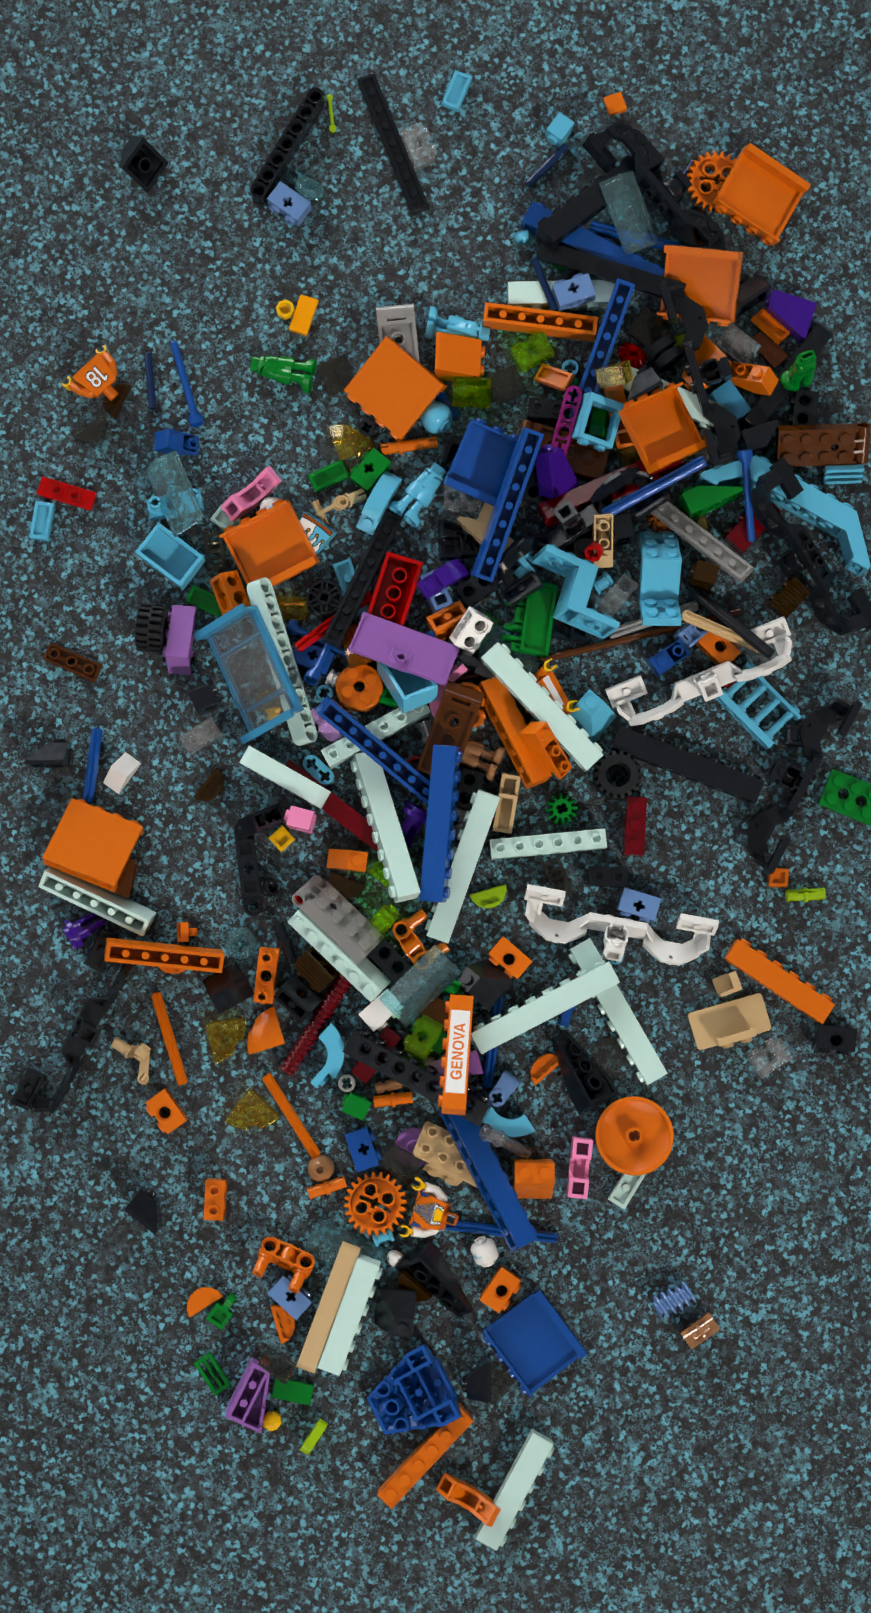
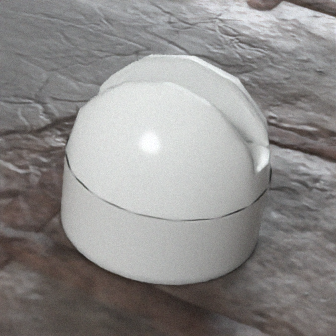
M391 1250L387 1255V1261L392 1267H396L404 1255L397 1250Z

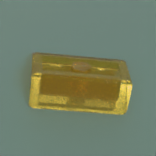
M276 596L282 619L308 620L309 605L307 597Z

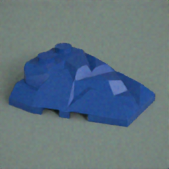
M425 1344L408 1352L400 1363L390 1371L391 1373L366 1398L384 1435L407 1432L413 1429L421 1430L427 1427H443L461 1417L460 1407L457 1403V1393L437 1356L434 1357L431 1350Z

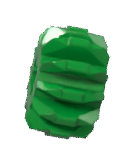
M559 793V800L553 795L551 799L554 803L550 801L546 803L552 808L545 809V812H552L548 819L550 820L555 817V825L560 819L561 825L564 826L565 819L568 823L572 822L569 815L572 817L577 816L572 810H577L578 806H571L576 800L567 801L570 796L569 794L562 799V793ZM561 805H564V809H566L567 811L563 812L562 814H559V809H556L557 806L560 807Z

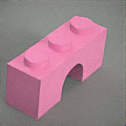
M291 806L290 810H286L284 821L287 822L286 825L290 829L313 834L317 815L314 811Z
M572 1136L567 1197L587 1199L589 1164L593 1147L592 1138Z

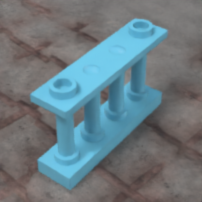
M747 662L742 668L750 669L756 666L753 663L749 664ZM762 676L754 679L759 686L741 704H736L732 700V695L747 682L736 681L728 690H722L723 695L715 699L765 750H768L774 744L772 741L773 736L791 718L797 721L802 717L799 714L800 710L794 704L790 705ZM766 691L773 699L754 718H750L745 713V709ZM779 704L786 713L768 731L765 730L763 732L758 727L759 723Z

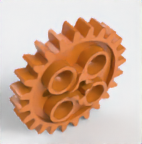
M713 151L712 156H710L706 152L705 158L699 155L698 161L694 160L693 166L689 167L688 171L690 173H687L686 177L692 185L687 190V193H692L690 200H697L695 206L702 204L701 210L708 207V213H710L712 209H715L711 204L726 179L723 176V172L729 173L737 160L735 158L731 161V154L724 157L722 151L717 156L716 151ZM704 168L711 169L713 174L706 173ZM701 186H706L709 192H703Z
M372 1172L369 1178L365 1173L364 1180L357 1177L359 1183H351L354 1187L353 1190L347 1189L350 1196H346L344 1199L349 1203L343 1205V1207L349 1209V1211L345 1215L352 1216L348 1222H355L353 1226L355 1230L361 1227V1234L367 1230L368 1236H371L373 1231L377 1237L379 1236V1231L386 1235L387 1228L393 1232L392 1225H400L397 1221L398 1218L404 1219L401 1212H406L407 1209L402 1207V1205L407 1204V1201L401 1198L406 1194L405 1192H399L402 1189L401 1185L395 1187L397 1184L396 1179L390 1182V1175H387L384 1179L382 1172H380L378 1177ZM369 1187L376 1188L375 1194L371 1196L367 1195L366 1191ZM387 1195L393 1196V1201L390 1204H385L383 1201ZM360 1196H364L372 1202L378 1200L381 1206L390 1209L391 1212L388 1213L378 1206L373 1208L371 1203L360 1199ZM361 1204L367 1205V1210L364 1213H358V1207ZM378 1213H384L385 1217L381 1222L375 1221V1216Z

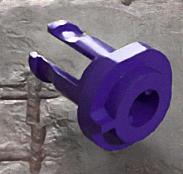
M408 801L403 808L407 815L400 827L405 843L411 847L412 840L417 836L422 825L426 824L427 811Z
M91 913L73 923L68 919L63 921L65 927L62 928V931L73 949L84 946L81 941L82 939L96 932L101 926H106L102 918L84 929L82 928L99 916Z

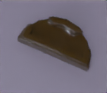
M123 383L113 387L119 394L112 401L105 396V409L114 420L117 419L130 392L131 385Z
M217 767L193 798L208 802L221 794L224 788V778Z
M330 872V884L344 898L356 897L366 887Z
M404 1269L398 1277L399 1289L417 1291L416 1301L418 1302L429 1300L433 1293Z

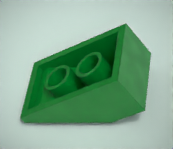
M690 486L683 490L677 503L681 511L694 520L737 500L744 490L742 487L697 486L695 488Z

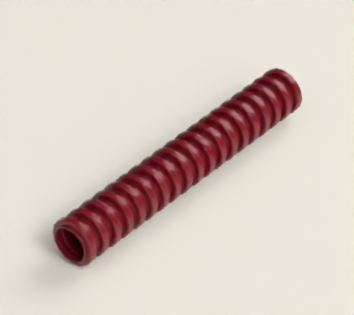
M340 972L339 977L335 978L336 982L332 983L333 987L328 989L329 993L325 994L326 998L322 999L323 1003L319 1004V1009L316 1008V1014L313 1013V1018L309 1020L310 1023L306 1024L307 1028L303 1029L304 1033L300 1034V1039L296 1040L297 1044L293 1045L294 1049L289 1051L290 1055L286 1056L287 1060H284V1064L280 1066L281 1070L290 1076H295L294 1072L298 1071V1066L302 1065L301 1061L305 1060L304 1056L308 1055L307 1051L312 1049L311 1045L315 1044L314 1040L318 1039L317 1036L321 1034V1029L324 1030L325 1028L324 1024L327 1025V1020L331 1018L330 1015L334 1014V1008L337 1009L336 1005L341 1003L340 999L344 998L343 994H346V989L350 988V982Z

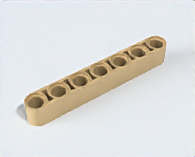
M342 1241L297 1362V1368L315 1373L358 1258L360 1247Z

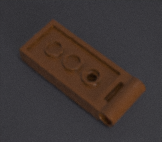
M522 420L518 436L521 428H529L544 434L539 449H542L544 445H551L555 432L554 427L530 420ZM559 430L560 437L564 438L569 435L568 431ZM572 438L566 458L576 477L593 481L603 477L610 449L600 452L593 449L594 446L578 444L577 440ZM556 439V442L560 443L558 448H561L562 443H564L565 445L567 443V441H560L559 439Z
M871 424L780 425L776 429L774 462L785 457L790 467L865 464L868 462Z
M448 680L416 770L431 775L433 745L460 747V751L464 754L485 693ZM452 718H457V725L451 723Z

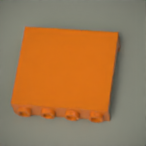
M749 143L742 149L711 205L718 213L725 214L731 218L734 224L746 228L749 234L758 236L764 244L773 246L780 241V234L800 198L808 191L811 184Z
M664 245V253H667L664 277L686 283L684 295L703 307L708 324L712 321L717 322V326L727 327L729 323H734L743 252ZM661 298L660 312H657V315L662 316L664 320H668ZM676 313L677 318H681V315Z
M386 336L344 391L348 394L346 397L353 403L358 402L362 406L360 409L367 415L372 414L379 426L382 428L386 426L393 438L405 440V435L436 396L443 392L447 386L391 337Z
M672 382L666 385L664 390L658 388L652 391L650 396L646 393L638 397L636 402L632 399L624 403V408L618 411L648 474L654 473L706 448L705 441L702 440L677 390L684 385L683 382L676 385Z
M283 499L272 503V508L268 510L263 508L257 511V516L251 519L248 516L239 521L240 525L236 527L231 525L223 529L224 533L219 535L220 538L225 540L247 585L252 581L266 577L274 587L320 563L290 500L283 501Z
M71 798L42 857L43 864L115 893L120 876L140 835H143V826L135 820L129 821L124 819L118 813L111 814L106 812L100 806H91L85 800Z

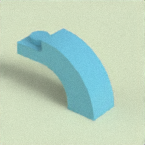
M388 471L382 474L364 505L356 528L372 536L374 535L386 508L396 495L403 479Z
M330 1023L318 1037L325 1044L328 1057L325 1066L310 1082L315 1088L318 1085L322 1087L329 1079L328 1073L335 1078L344 1062V1041L333 1023Z
M491 1107L484 1121L491 1130L508 1137H521L535 1131L524 1113L515 1118H505Z

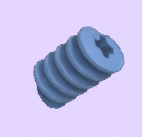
M683 1281L681 1282V1289L674 1285V1292L668 1288L667 1296L663 1292L660 1293L661 1299L653 1296V1305L661 1321L663 1320V1313L670 1317L669 1310L676 1314L677 1306L684 1310L683 1303L689 1307L691 1306V1299L696 1303L690 1288Z

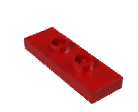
M43 476L37 490L38 496L91 512L97 497L96 492Z

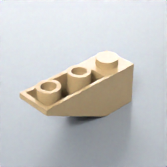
M613 514L594 515L592 539L593 542L602 545L604 553L593 564L599 566L598 568L613 567ZM593 549V554L595 555L597 550Z

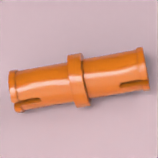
M412 1091L374 1095V1108L384 1106L396 1107V1105L413 1103Z
M343 1175L342 1177L330 1181L325 1180L321 1184L307 1187V1191L311 1200L321 1195L327 1194L328 1196L333 1191L347 1188V1184Z

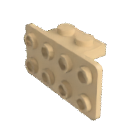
M760 993L688 1014L696 1047L699 1050L714 1046H722L725 1049L734 1046V1042L737 1041L747 1043L752 1041V1037L757 1036V1034L771 1029L764 1000Z
M429 1121L425 1122L413 1150L415 1157L426 1162L423 1170L433 1177L445 1180L447 1184L452 1186H458L461 1182L465 1181L477 1187L449 1131Z

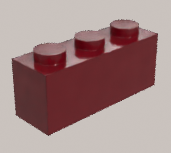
M772 503V505L774 506L775 510L779 515L781 510L774 503ZM753 511L756 540L766 528L756 519ZM745 512L738 518L740 523L736 527L732 525L726 531L727 537L724 540L740 556L753 543L747 539Z
M626 798L623 856H644L647 798Z

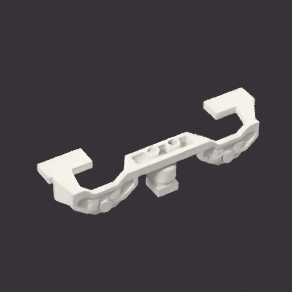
M782 616L751 629L765 643H773L778 656L771 661L744 670L730 661H726L675 682L669 701L646 712L635 713L631 700L648 694L642 677L639 675L605 689L612 708L616 707L618 713L628 720L630 726L641 725L663 718L664 715L672 713L684 705L683 702L702 695L705 702L722 696L721 687L736 680L737 682L749 681L771 674L772 671L782 668L792 661L790 656L792 641L788 637L791 633L785 617Z
M527 884L524 900H527L525 916L529 920V925L545 940L566 944L585 936L587 929L604 932L603 943L605 946L602 958L618 962L622 961L628 937L643 939L642 946L659 962L678 966L688 963L709 950L711 935H715L719 920L680 913L676 929L694 932L692 940L680 944L662 940L648 923L634 921L630 918H618L610 914L603 915L590 912L570 922L549 919L541 911L543 903L562 907L566 891Z

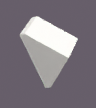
M125 752L111 765L103 783L120 794L142 763Z

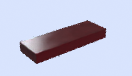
M388 1026L378 1036L386 1040L387 1044L391 1047L396 1046L402 1038ZM384 1052L381 1053V1057L385 1061L388 1055ZM359 1061L351 1072L367 1084L377 1070Z

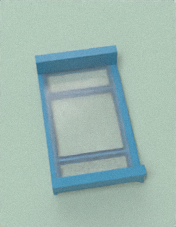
M244 603L193 634L196 641L207 639L249 732L240 737L243 745L292 718L294 714L304 710L257 605L245 607Z

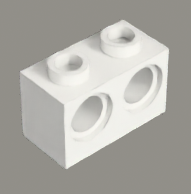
M469 606L449 636V639L454 645L473 655L475 650L480 647L485 635L490 632L493 622L488 616Z

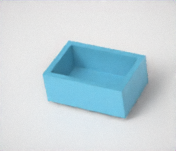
M159 522L135 551L140 559L182 591L206 562L204 556Z
M377 661V672L402 713L437 700L438 685L435 682L408 672L399 671Z

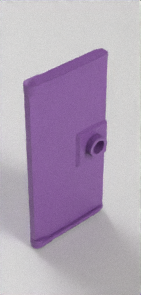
M362 613L360 623L348 651L386 664L388 667L399 671L408 672L443 686L446 685L455 659L461 650L459 647L369 613Z

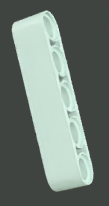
M248 746L239 762L322 809L331 793L324 787L251 746Z

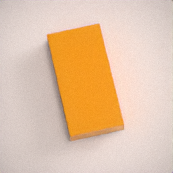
M300 294L289 331L307 337L319 303L318 299Z

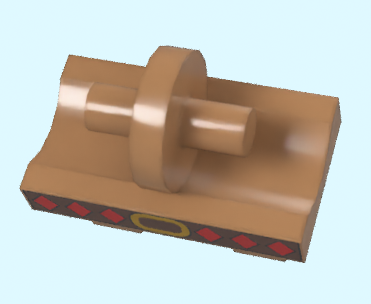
M707 1312L683 1329L680 1334L689 1347L693 1349L719 1331L720 1328L710 1313Z

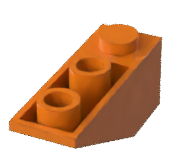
M730 361L733 376L729 380L734 385L755 394L771 396L779 380L770 367Z
M530 722L520 732L528 749L558 779H562L573 768L547 722Z

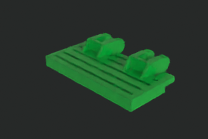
M541 582L543 584L542 588L513 607L516 608L514 623L522 624V626L511 623L503 624L504 630L518 633L519 636L503 634L501 640L511 643L510 651L547 658L549 655L558 586Z

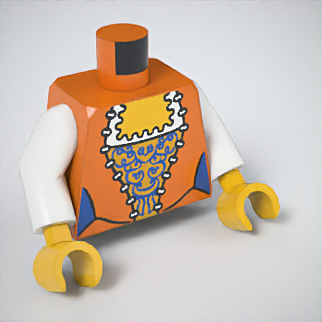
M415 1177L414 1179L420 1181V1184L418 1186L411 1184L413 1189L418 1191L409 1223L411 1228L406 1225H400L399 1227H405L407 1231L405 1234L399 1235L407 1237L410 1234L411 1237L426 1238L436 1235L439 1230H444L446 1224L455 1226L458 1221V1215L450 1212L452 1203L448 1201L442 1189L428 1182L423 1183L420 1177Z

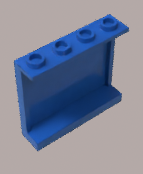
M476 418V420H470L443 484L495 506L519 436L512 433L508 436L504 434V429L497 426L493 428L486 426V421Z
M539 1287L483 1329L484 1341L489 1347L492 1345L495 1348V1356L500 1362L504 1361L508 1366L506 1370L512 1379L517 1378L520 1382L518 1384L520 1390L524 1395L528 1393L530 1397L533 1396V1392L579 1357L582 1359L587 1355L584 1347Z

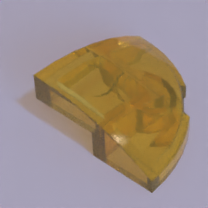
M332 425L328 427L340 461L356 455L358 457L362 456L367 450L371 451L375 448L368 436H364L358 430L352 428V426Z
M245 1017L228 1018L205 1023L215 1064L227 1059L236 1051L234 1047L239 1040L242 1041L246 1029Z
M249 1088L226 1117L225 1122L240 1129L247 1130L248 1126L257 1125L260 1129L272 1124L279 1118V1115L259 1094Z

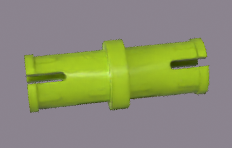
M807 887L796 890L787 889L785 891L786 902L825 900L826 891L825 888L808 889Z

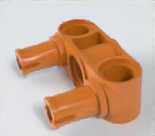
M423 909L409 918L401 919L393 926V933L400 946L419 970L429 969L437 962L438 958L450 951L445 942H441L431 950H425L424 945L413 932L415 927L428 919ZM400 924L405 925L407 928V932L404 935L396 933V927ZM421 956H425L429 960L428 965L423 968L417 963L418 958Z
M261 946L259 948L254 1002L261 1004H273L274 1002L273 996L275 995L280 951L278 948ZM264 970L271 972L272 977L270 980L266 981L262 978Z
M267 1237L262 1241L257 1255L258 1260L252 1274L262 1278L268 1264L274 1263L294 1273L288 1290L298 1294L304 1280L310 1276L313 1270L315 1259L310 1253L292 1244L285 1243L274 1237ZM265 1246H272L274 1250L267 1251ZM305 1261L309 1263L310 1266L303 1267L300 1263Z

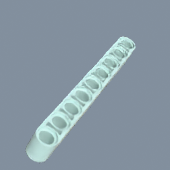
M263 577L248 583L247 593L251 606H258L304 708L303 711L294 714L292 718L287 720L293 742L301 746L315 742L318 736L272 583L268 578ZM269 661V665L276 684V688L278 690L281 688V685ZM285 694L279 696L284 712L291 709Z

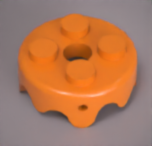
M361 663L353 664L343 669L335 685L339 702L352 712L372 711L380 701L384 690L383 681L377 670ZM358 682L365 685L364 690L361 692L354 689V685Z

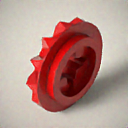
M630 342L628 344L623 343L619 347L618 357L624 364L636 369L644 366L646 356L643 353V349L638 348V345L634 346Z

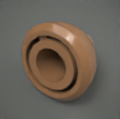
M319 1155L309 1161L307 1166L308 1174L317 1182L329 1180L334 1173V1163L328 1156Z

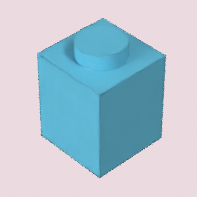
M559 112L546 129L545 137L548 142L560 147L574 130L575 122Z

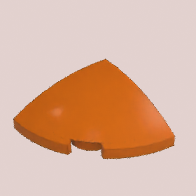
M275 1006L265 1010L255 1019V1023L248 1033L247 1048L249 1055L285 1044Z

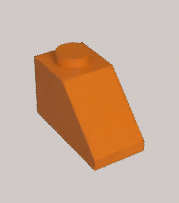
M329 849L326 868L365 873L368 852Z

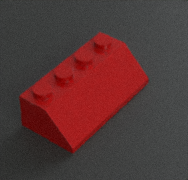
M387 551L367 613L404 626L424 563Z

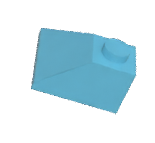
M590 689L574 707V709L580 708V710L570 713L576 720L575 725L579 729L583 728L590 737L588 739L592 743H595L617 717L610 707Z

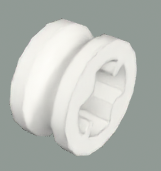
M331 669L325 684H331V687L334 688L341 672L336 673L334 669Z
M350 1074L341 1076L338 1081L339 1088L344 1092L352 1091L356 1085L355 1078ZM345 1078L347 1080V1078H350L352 1087L348 1088L347 1086V1089L344 1088L342 1079Z

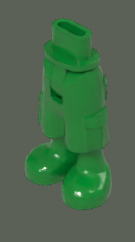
M813 350L800 353L790 369L781 374L780 383L785 389L797 391L800 389V383L804 387H808L811 384L817 365L816 355Z
M262 355L260 358L253 356L250 371L257 372L259 376L261 375L286 385L291 384L292 381L301 385L304 393L310 394L313 384L312 376L316 373L317 360L309 359L306 362H296L295 358L286 356ZM295 370H299L305 372L306 374H298L293 372Z

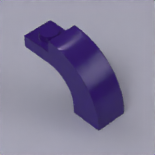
M457 558L433 571L432 574L419 581L416 586L427 601L453 584L456 585L462 579L470 576V573L460 558Z

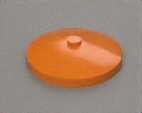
M632 1096L613 1102L603 1111L597 1122L595 1140L602 1159L612 1169L622 1174L637 1176L656 1170L666 1161L672 1150L674 1133L668 1115L658 1104L643 1097Z

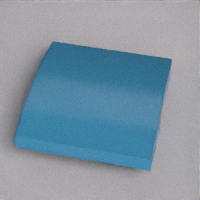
M728 380L707 396L709 400L723 405L724 409L736 416L737 421L752 410L731 380Z

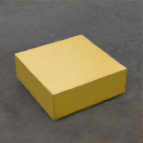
M283 825L268 837L280 852L295 841V838Z

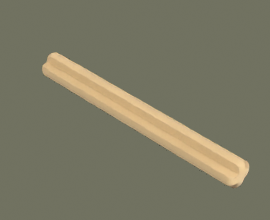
M688 610L682 613L683 621L759 653L730 628Z

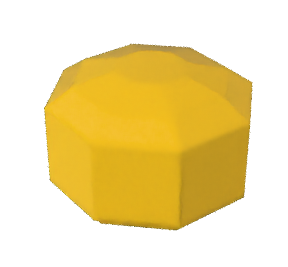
M282 300L276 306L278 317L284 320L292 318L295 312L292 302Z
M275 1410L267 1411L263 1416V1427L268 1431L277 1430L282 1423L281 1414Z

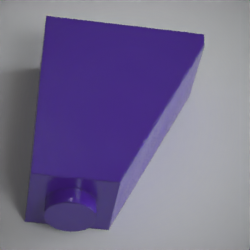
M774 289L772 294H768L765 300L766 311L782 324L798 343L802 344L806 339L817 303Z
M550 444L542 446L535 459L539 496L554 499L578 487L579 482L562 448L553 447Z

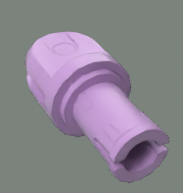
M315 708L311 709L314 724L318 726V732L324 738L333 743L343 738L339 731L316 713Z

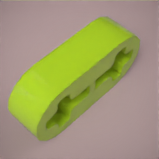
M319 1418L299 1450L309 1455L328 1426V1423Z

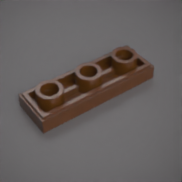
M50 642L43 657L44 661L96 683L103 668V665ZM75 659V664L70 665V661Z

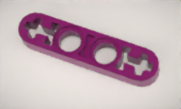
M570 386L565 392L551 443L553 447L558 448L560 443L556 442V439L567 441L566 445L562 443L561 446L565 456L568 454L571 436L583 398L582 390L577 386ZM574 390H577L576 392L579 395V397L574 398L573 403L577 404L576 407L571 404H566V402L571 403L572 397L569 395V393H573ZM568 408L574 410V416L570 419L564 417V411ZM562 427L569 429L567 437L559 436V430Z

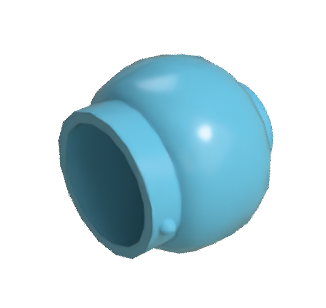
M433 400L419 420H421L423 427L428 432L433 434L444 433L452 425V412L445 403Z

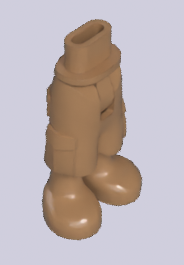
M468 740L461 764L472 770L479 768L486 774L488 780L493 781L498 771L497 765L500 766L506 749L498 747L496 751L485 750L484 744ZM483 757L494 764L485 763L479 760V758Z

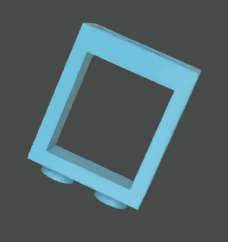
M593 392L583 394L571 438L577 440L578 444L594 446L593 449L600 452L612 449L621 420L618 411L624 408L623 404ZM592 405L612 413L605 440L584 433Z

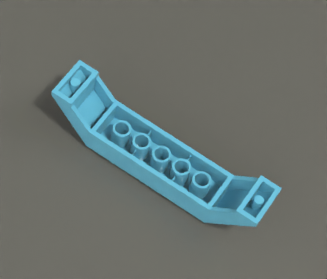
M755 455L751 458V462H749L751 490L756 487L760 475L771 471L769 467L773 464L769 463L770 461L763 456L758 457ZM739 460L723 465L716 470L703 471L695 485L733 486L740 484L743 486L742 463ZM798 475L795 476L804 490L793 499H787L780 485L771 490L772 503L838 539L846 562L845 569L859 577L869 570L871 564L857 511L853 509L852 505L837 501L834 495L819 491V487L803 482V479Z

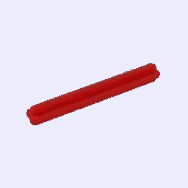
M370 591L367 592L360 609L371 602L373 595ZM334 615L294 644L297 651H304L322 638Z

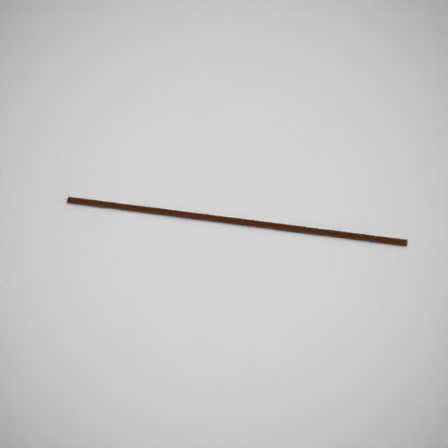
M741 608L727 611L733 617L742 615ZM714 615L704 616L714 622L720 621ZM681 622V626H663L550 653L547 658L534 657L521 660L524 665L522 668L545 663V661L551 658V661L674 632L687 622ZM471 672L461 675L454 683L483 678L484 676ZM339 704L345 710H349L344 705Z

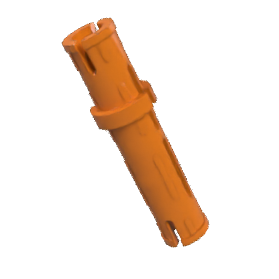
M437 436L405 441L399 439L397 442L380 443L381 454L399 453V455H402L403 452L438 448Z

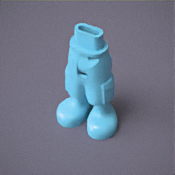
M430 306L425 338L432 339L436 337V332H443L488 341L490 328L483 327L482 323L479 324L450 315L448 320L442 319L438 316L437 308Z
M433 463L430 468L427 467L404 490L405 496L401 500L390 503L389 509L394 514L402 516L409 503L415 500L416 502L405 513L404 520L416 528L420 524L418 517L420 509L427 508L431 503L446 470L437 463Z

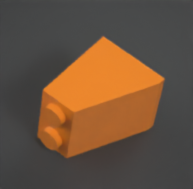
M436 332L435 376L441 381L480 382V376H484V365H481V358H485V346H481L482 340Z
M513 1159V1189L516 1191L518 1198L552 1199L555 1184V1163L553 1160Z

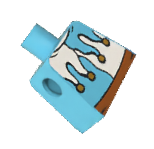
M304 512L300 519L316 554L338 533L309 512Z

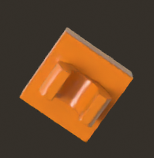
M189 922L177 923V942H189V936H197V928H189Z

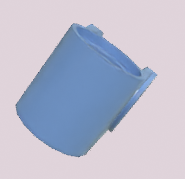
M686 623L673 636L674 638H681L689 649L708 631L698 630L696 626Z
M506 1069L488 1095L493 1102L494 1098L492 1095L501 1094L500 1098L502 1101H497L492 1106H502L521 1082V1080Z

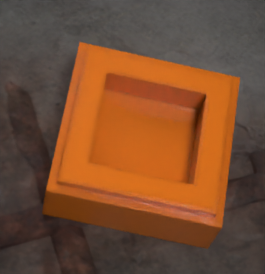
M621 92L603 98L609 117L627 111V106Z
M776 868L773 874H768V887L788 888L789 869Z

